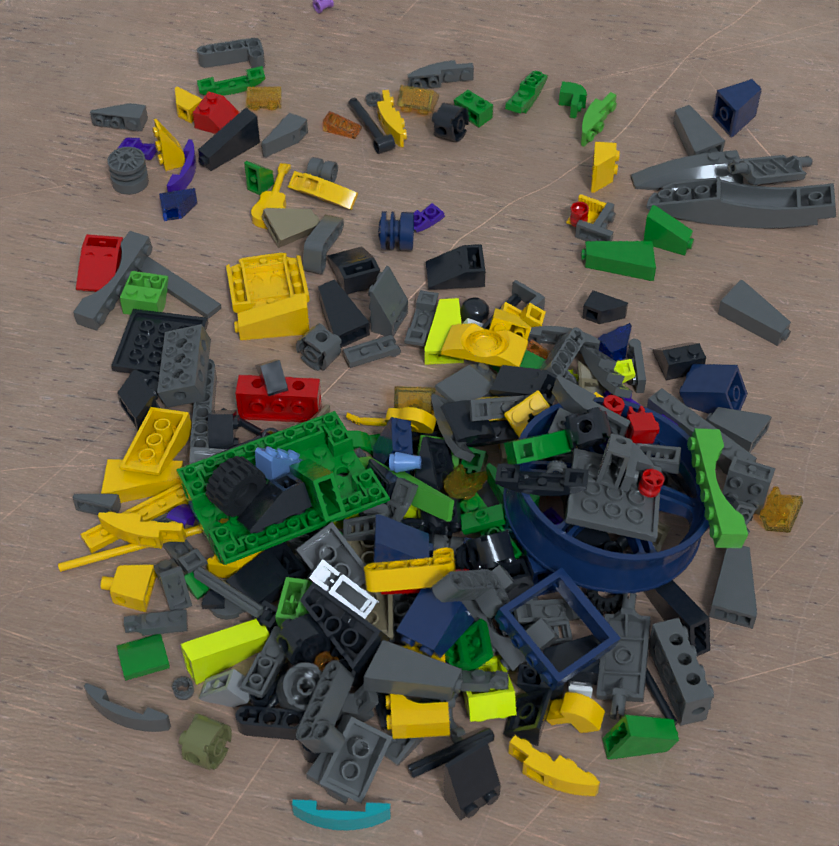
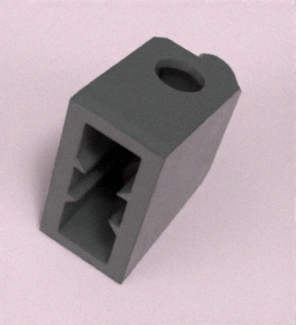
M616 434L610 435L602 456L596 483L618 489L630 459L633 442L631 439ZM613 463L616 465L617 469L610 470L608 469L609 465Z

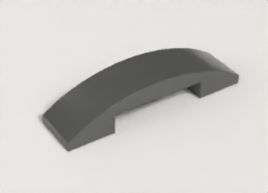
M420 290L411 327L408 328L405 337V344L425 346L435 316L439 293Z
M560 326L532 327L527 339V347L540 349L541 343L556 345L559 338L572 328ZM583 332L585 342L582 346L599 350L600 340Z
M542 394V396L547 401L546 394ZM530 395L469 400L471 421L505 418L504 413Z
M166 512L151 521L169 523L173 520L166 518L168 514ZM186 539L185 542H167L163 544V548L187 574L193 572L199 566L202 567L208 564L197 548L194 549Z
M531 599L514 610L515 619L519 624H534L540 618L545 619L547 622L568 619L569 621L581 620L564 599Z
M88 683L84 685L87 698L93 707L104 717L118 725L145 732L168 731L171 728L167 714L147 707L142 715L110 702L106 690Z

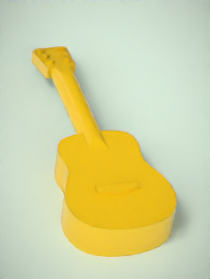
M279 164L278 174L272 191L262 192L260 200L252 207L251 216L255 226L268 229L262 219L264 209L286 208V196L279 191L285 174L291 169L290 164Z
M413 407L388 408L385 418H359L350 413L346 414L347 420L365 426L385 427L391 417L411 421V431L419 433H433L436 424V418L432 414Z

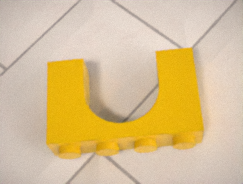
M415 645L412 648L408 646H401L409 650L415 651L417 653L423 654L419 651L420 648ZM445 654L441 658L434 655L431 656V658L445 663ZM386 695L387 710L391 709V715H387V730L392 729L393 739L450 736L448 702L416 703L410 701L404 695Z

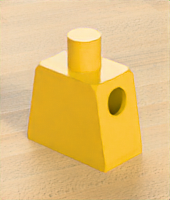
M120 565L117 567L114 577H102L100 587L102 590H110L114 604L146 612L156 581L154 565Z

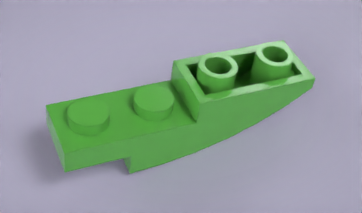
M610 92L602 101L595 99L590 104L583 118L581 146L585 147L598 133L602 132L604 128L603 121L617 106L616 94Z

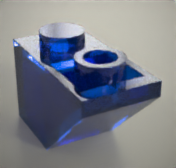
M195 188L159 193L164 221L182 219L198 204Z
M628 323L598 337V340H600L599 351L616 362L625 359L632 325Z

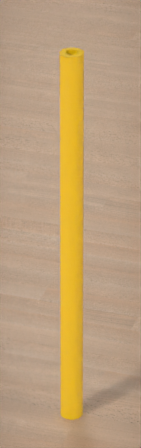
M200 525L185 529L186 537L203 533ZM131 543L58 563L60 572L149 547Z

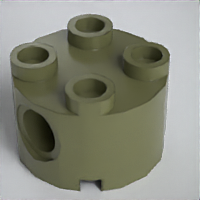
M196 714L188 730L183 731L179 738V744L182 745V758L207 770L216 769L227 755L229 748L225 747L227 741L231 742V727L207 716Z

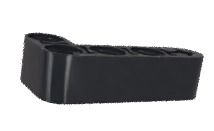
M242 706L236 711L235 718L238 731L242 735L299 741L296 738V732L305 711ZM269 721H274L273 724H266ZM292 723L298 724L295 727L289 726ZM302 744L305 760L313 764L321 753H313Z

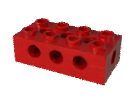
M239 375L235 392L238 415L245 420L306 422L322 408L320 379L285 377L288 391L268 396L260 376Z

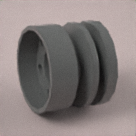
M122 147L114 150L109 155L107 161L112 187L115 191L131 195L143 191L148 186L149 178L145 155L141 150L135 147Z

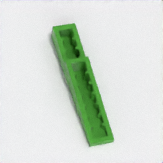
M370 456L359 458L365 469H367L369 459H373ZM378 462L380 465H382L383 467H385L387 470L390 471V468H389V467H387V466H385L384 464ZM390 471L397 477L404 478L418 485L411 505L447 522L452 521L453 499L404 471L399 473Z

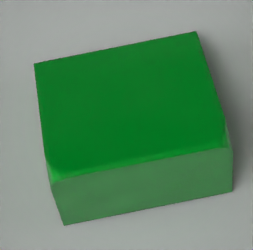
M193 572L184 576L188 590L197 600L207 594L209 587L194 578Z

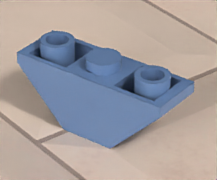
M267 446L266 449L257 447L255 450L256 467L270 481L284 474L291 473L289 466L303 461L299 458L300 454L290 449L287 452L281 448L275 450Z

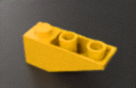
M154 119L155 127H152L155 138H157L155 146L157 151H159L157 155L159 164H163L165 171L183 167L185 157L179 141L157 119Z

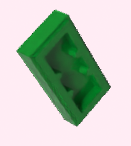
M503 504L462 514L461 524L464 535L506 524Z

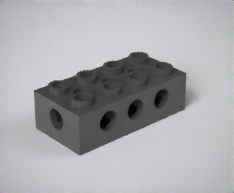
M202 324L165 332L157 394L167 408L205 400L211 338Z
M679 618L653 624L648 650L679 725L683 726L706 720L711 709L714 691L712 686L707 684L703 665H699L697 661V652L694 645H690L687 628L682 626Z

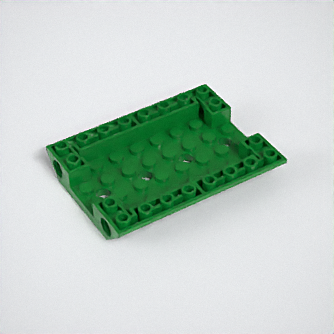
M335 411L176 469L187 502L218 562L223 565L230 564L329 525L331 522H337L390 501V497L371 468L365 469L353 450V439ZM269 446L275 450L281 448L287 452L290 449L300 454L299 458L303 461L311 459L334 473L346 514L325 522L313 507H309L304 513L289 516L280 524H271L260 533H250L237 522L238 516H227L206 496V486L214 470L229 458L242 456L256 466L255 450L257 447L266 449ZM340 473H347L348 475L345 476V477H342V476H340V475H338V474H340ZM223 518L228 519V521L225 523L218 522L220 519Z

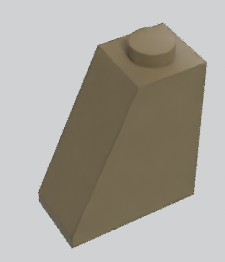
M266 208L262 213V219L278 248L310 235L320 222L318 216L311 209Z

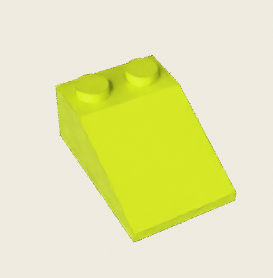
M501 655L494 656L476 669L487 672H495L497 670L507 672L506 667L500 661L502 659ZM510 677L508 689H490L489 692L462 691L470 722H482L487 719L507 718L516 715L515 690Z

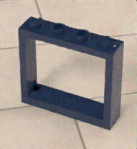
M560 568L501 607L495 616V620L500 625L499 628L507 633L513 646L523 653L528 665L535 668L540 675L541 681H545L552 691L615 648L621 639L563 568ZM552 585L601 643L560 673L511 614V612Z

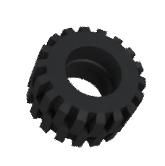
M234 456L232 459L229 458L226 462H222L214 470L206 486V496L227 516L239 517L266 486V476L245 457Z

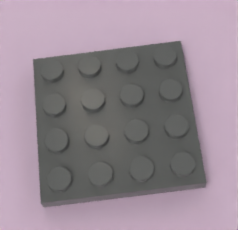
M574 449L571 468L589 469L587 490L568 495L565 523L655 542L658 535L660 492L656 497L652 498L643 496L638 490V484L641 480L639 477L636 484H631L628 492L619 490L620 485L618 489L596 483L603 454ZM611 463L608 469L616 470L617 467ZM654 466V469L661 472L662 467Z

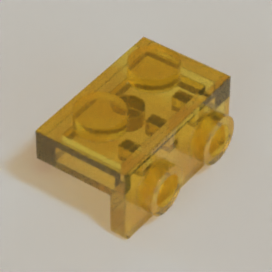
M247 87L246 105L248 109L276 110L281 108V87Z
M460 464L446 477L444 488L449 497L467 500L474 497L475 493L483 487L488 476L486 471L467 475L463 464Z
M774 486L767 497L764 509L760 512V520L763 522L765 530L790 533L803 504L802 496L781 495L779 487Z

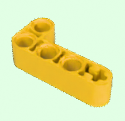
M451 548L434 550L432 558L377 562L364 566L366 589L369 592L430 588L449 572L456 571L454 550Z

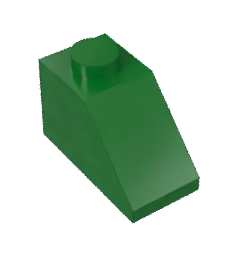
M244 162L247 190L261 195L262 192L268 191L274 185L273 170L253 162Z

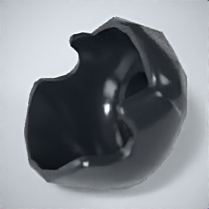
M468 298L462 303L460 308L461 320L464 322L469 318L482 323L484 319L487 320L489 305L480 298Z

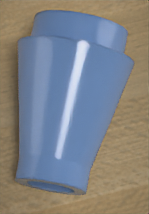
M401 452L390 454V471L399 473L421 469V456Z

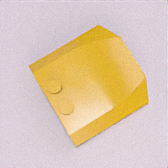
M274 253L244 257L239 259V263L230 267V264L226 265L233 311L240 313L300 294H306L308 303L310 301L301 256L296 255L297 258L287 257V253Z

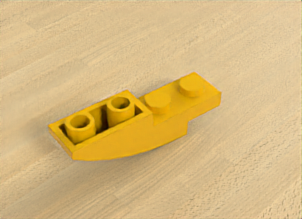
M382 90V101L377 102V115L380 125L386 135L391 134L393 136L395 144L399 147H404V140H407L406 129H403L405 128L404 118H401L400 111H395L393 96H390L389 90Z
M294 171L288 188L350 210H352L358 195L357 192L333 182Z
M115 512L98 513L102 528L117 538L135 545L162 549L164 541L185 542L186 539L183 523L174 521L169 523L144 522L142 515L134 512L128 514Z
M516 735L509 742L508 753L523 763L522 773L527 777L557 791L581 796L597 795L600 782L592 773L585 772L577 767L576 763L571 759H565L559 755L555 761H552L548 754L539 752L532 747L530 742L520 739Z

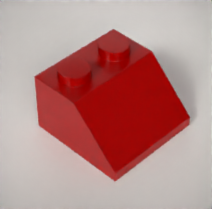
M208 92L193 111L195 129L216 134L240 112L223 95Z

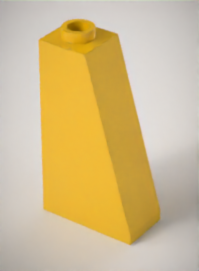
M300 294L237 313L238 321H234L235 333H239L240 340L304 335L309 331L306 294Z
M107 459L101 494H117L121 503L156 496L180 483L176 469L184 467L183 461H171L158 476L120 470L119 466L122 460Z

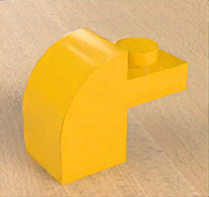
M507 302L501 306V310L515 314L530 325L531 328L542 326L546 311L531 303L522 311Z
M566 692L564 699L551 701L546 720L551 725L571 723L580 733L600 731L605 710L588 696Z

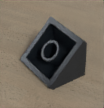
M551 688L517 694L515 697L516 715L509 716L503 735L508 738H513L516 735L518 738L525 739L532 745L538 746L551 705L553 692Z

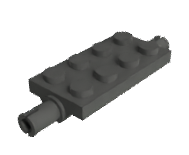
M785 155L734 159L729 164L728 171L731 174L744 176L752 185L782 183L785 181L804 180L807 173L802 170V167H810L813 160L810 156L798 157L796 155L789 158Z
M628 593L622 594V606L619 612L605 614V620L621 639L615 648L600 657L596 696L600 700H612L610 718L617 720V712L619 720L625 715L626 701L644 702L651 616H641L636 612V593H630V597Z

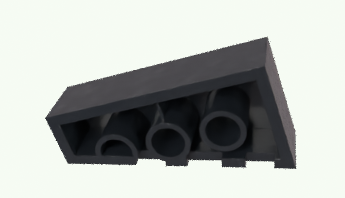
M315 582L311 584L300 599V602L320 625L323 632L330 638L340 654L347 660L350 667L363 676L368 670L382 640L389 641L390 638Z

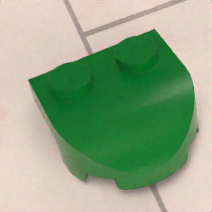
M480 618L459 637L445 653L447 663L462 670L474 671L494 657L487 622Z

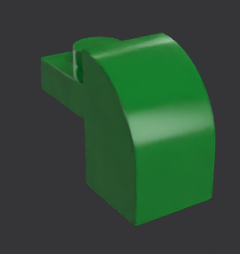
M562 81L559 105L571 107L570 118L577 119L578 112H581L582 108L586 109L587 91L577 83Z

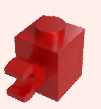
M630 406L626 419L631 422L625 437L631 439L632 443L635 444L653 443L656 435L659 433V424L655 421L653 413H645L643 406H639L638 411L635 412L632 406Z

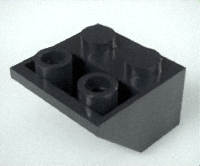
M137 370L132 371L117 394L120 406L136 429L139 430L150 407H160L156 402L158 399L157 393L153 388H149L146 377L144 375L141 376Z

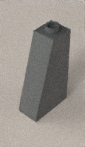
M690 105L675 110L673 124L688 156L723 152L725 140Z
M740 280L720 301L718 315L776 346L783 340L786 341L791 333L789 330L791 321L745 281Z
M750 547L726 548L709 617L753 629L757 617V606Z
M382 640L364 675L363 689L372 692L452 701L455 692L460 693L464 680L461 679L462 669Z

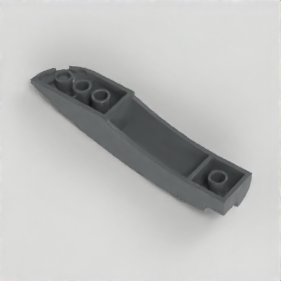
M721 177L678 181L665 185L658 193L654 192L647 202L648 210L651 209L652 205H655L675 218L740 228L818 225L817 219L836 217L834 183L800 187H764L721 180Z

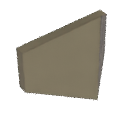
M578 361V386L593 394L597 392L603 396L607 389L594 377L588 367Z

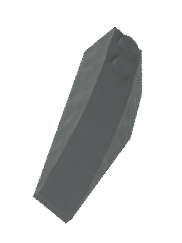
M737 150L682 157L631 174L634 188L644 190H659V188L673 182L721 177V180L744 184L742 175L731 174L728 171L729 164L734 159H740Z

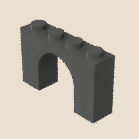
M501 565L492 570L506 594L517 586L514 579ZM476 600L461 601L475 622L480 618L487 622L492 650L494 653L498 651L502 656L500 661L508 671L512 669L514 672H519L520 664H528L523 653L513 646L510 638L503 637L496 631L492 619L482 612ZM540 618L526 630L527 634L542 652L559 639V636L543 618Z

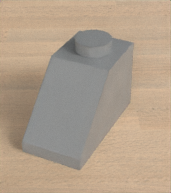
M232 669L207 678L199 699L233 708L246 704L250 700V694L240 690L245 676Z

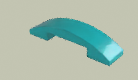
M292 800L294 816L306 823L325 829L341 831L360 830L379 825L391 819L390 803L366 802L365 812L318 810L317 800Z

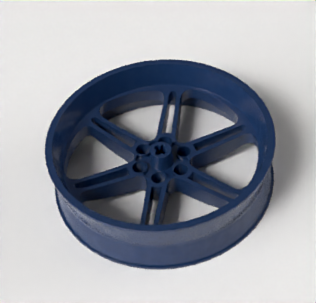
M595 397L594 402L603 406L604 397ZM624 401L625 406L621 416L627 418V411L630 406H632L633 411L637 412L641 405ZM558 403L543 410L527 424L519 439L547 434L559 408H564ZM644 407L645 413H653L655 421L659 424V433L656 435L654 442L650 444L681 448L678 474H671L680 483L686 495L662 485L659 511L682 516L689 522V531L677 546L658 552L651 541L625 536L634 554L616 553L593 547L574 538L585 527L574 525L568 533H565L564 531L571 525L565 523V519L558 525L553 524L540 511L529 494L504 488L503 503L506 518L518 542L535 561L551 573L563 568L577 586L605 593L626 594L644 592L665 585L678 577L690 565L698 551L701 537L710 526L709 521L705 518V505L700 498L701 489L696 482V470L692 466L691 450H688L687 446L690 436L674 422L649 408ZM584 427V430H583L584 433H587V432L590 431L589 429H587L586 427ZM603 443L581 449L580 445H576L580 450L603 454L606 448ZM535 460L514 465H520L521 471L546 473L547 465L552 461ZM564 462L567 468H571L572 463Z

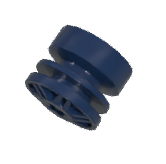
M382 211L378 227V239L381 250H386L387 242H390V250H394L395 242H399L400 250L413 251L414 212H401L400 220H396L395 212L391 211V218L387 220V211Z

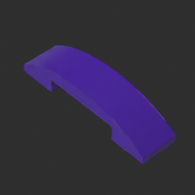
M188 139L183 150L185 163L180 174H172L167 184L169 199H174L180 195L194 177L196 155L192 139Z

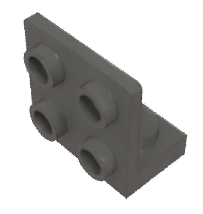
M734 456L722 493L739 501L753 504L756 507L754 513L761 515L776 468Z

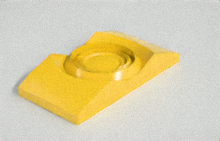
M475 323L457 324L451 326L441 350V355L499 367L502 365L520 367L528 346V340L508 330H487Z

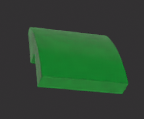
M161 634L117 645L125 681L170 668Z

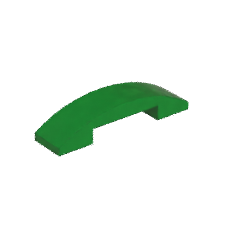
M263 66L246 69L247 75L214 82L213 77L197 80L199 93L206 95L208 92L225 96L247 91L266 79Z

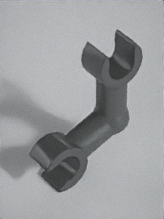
M455 698L452 701L440 699V702H448L450 735L453 743L463 740L461 736L466 735L462 727L456 725L453 719L452 708L456 704Z

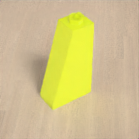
M459 298L439 299L424 348L425 365L464 363V359L441 355V350L451 326L461 324Z
M257 619L184 642L180 645L185 667L195 684L198 685L207 678L215 676L261 652L270 636L265 626L259 624Z

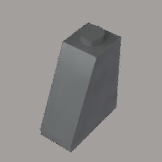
M718 407L714 413L708 415L706 421L715 428L720 429L722 433L751 453L768 431L772 417L765 414Z

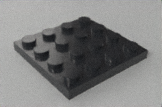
M133 309L112 362V371L132 373V371L137 370L144 374L151 371L160 374L165 332L200 324L206 330L209 323L208 318Z

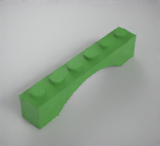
M695 428L692 436L688 438L687 446L688 450H691L692 466L696 470V482L701 489L700 498L705 505V518L709 521L710 537L713 538L715 548H742L748 536L744 517L726 500L716 479V462L724 448L720 429Z

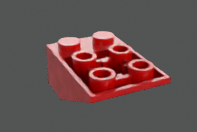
M86 234L81 248L76 290L97 292L110 282L120 267L123 237Z

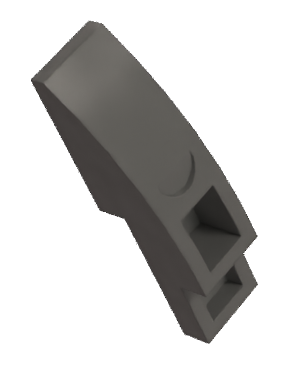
M455 60L419 68L408 74V90L441 88V83L472 81L474 76L473 63L456 64Z
M560 375L556 377L552 393L565 410L573 414L578 413V416L587 414L588 409L600 407V410L607 413L612 433L625 436L631 421L594 402L595 394ZM591 424L585 426L589 430L592 429Z
M274 626L261 653H258L240 687L241 691L263 698L276 680L286 661V656L277 645V637L282 630L280 627Z

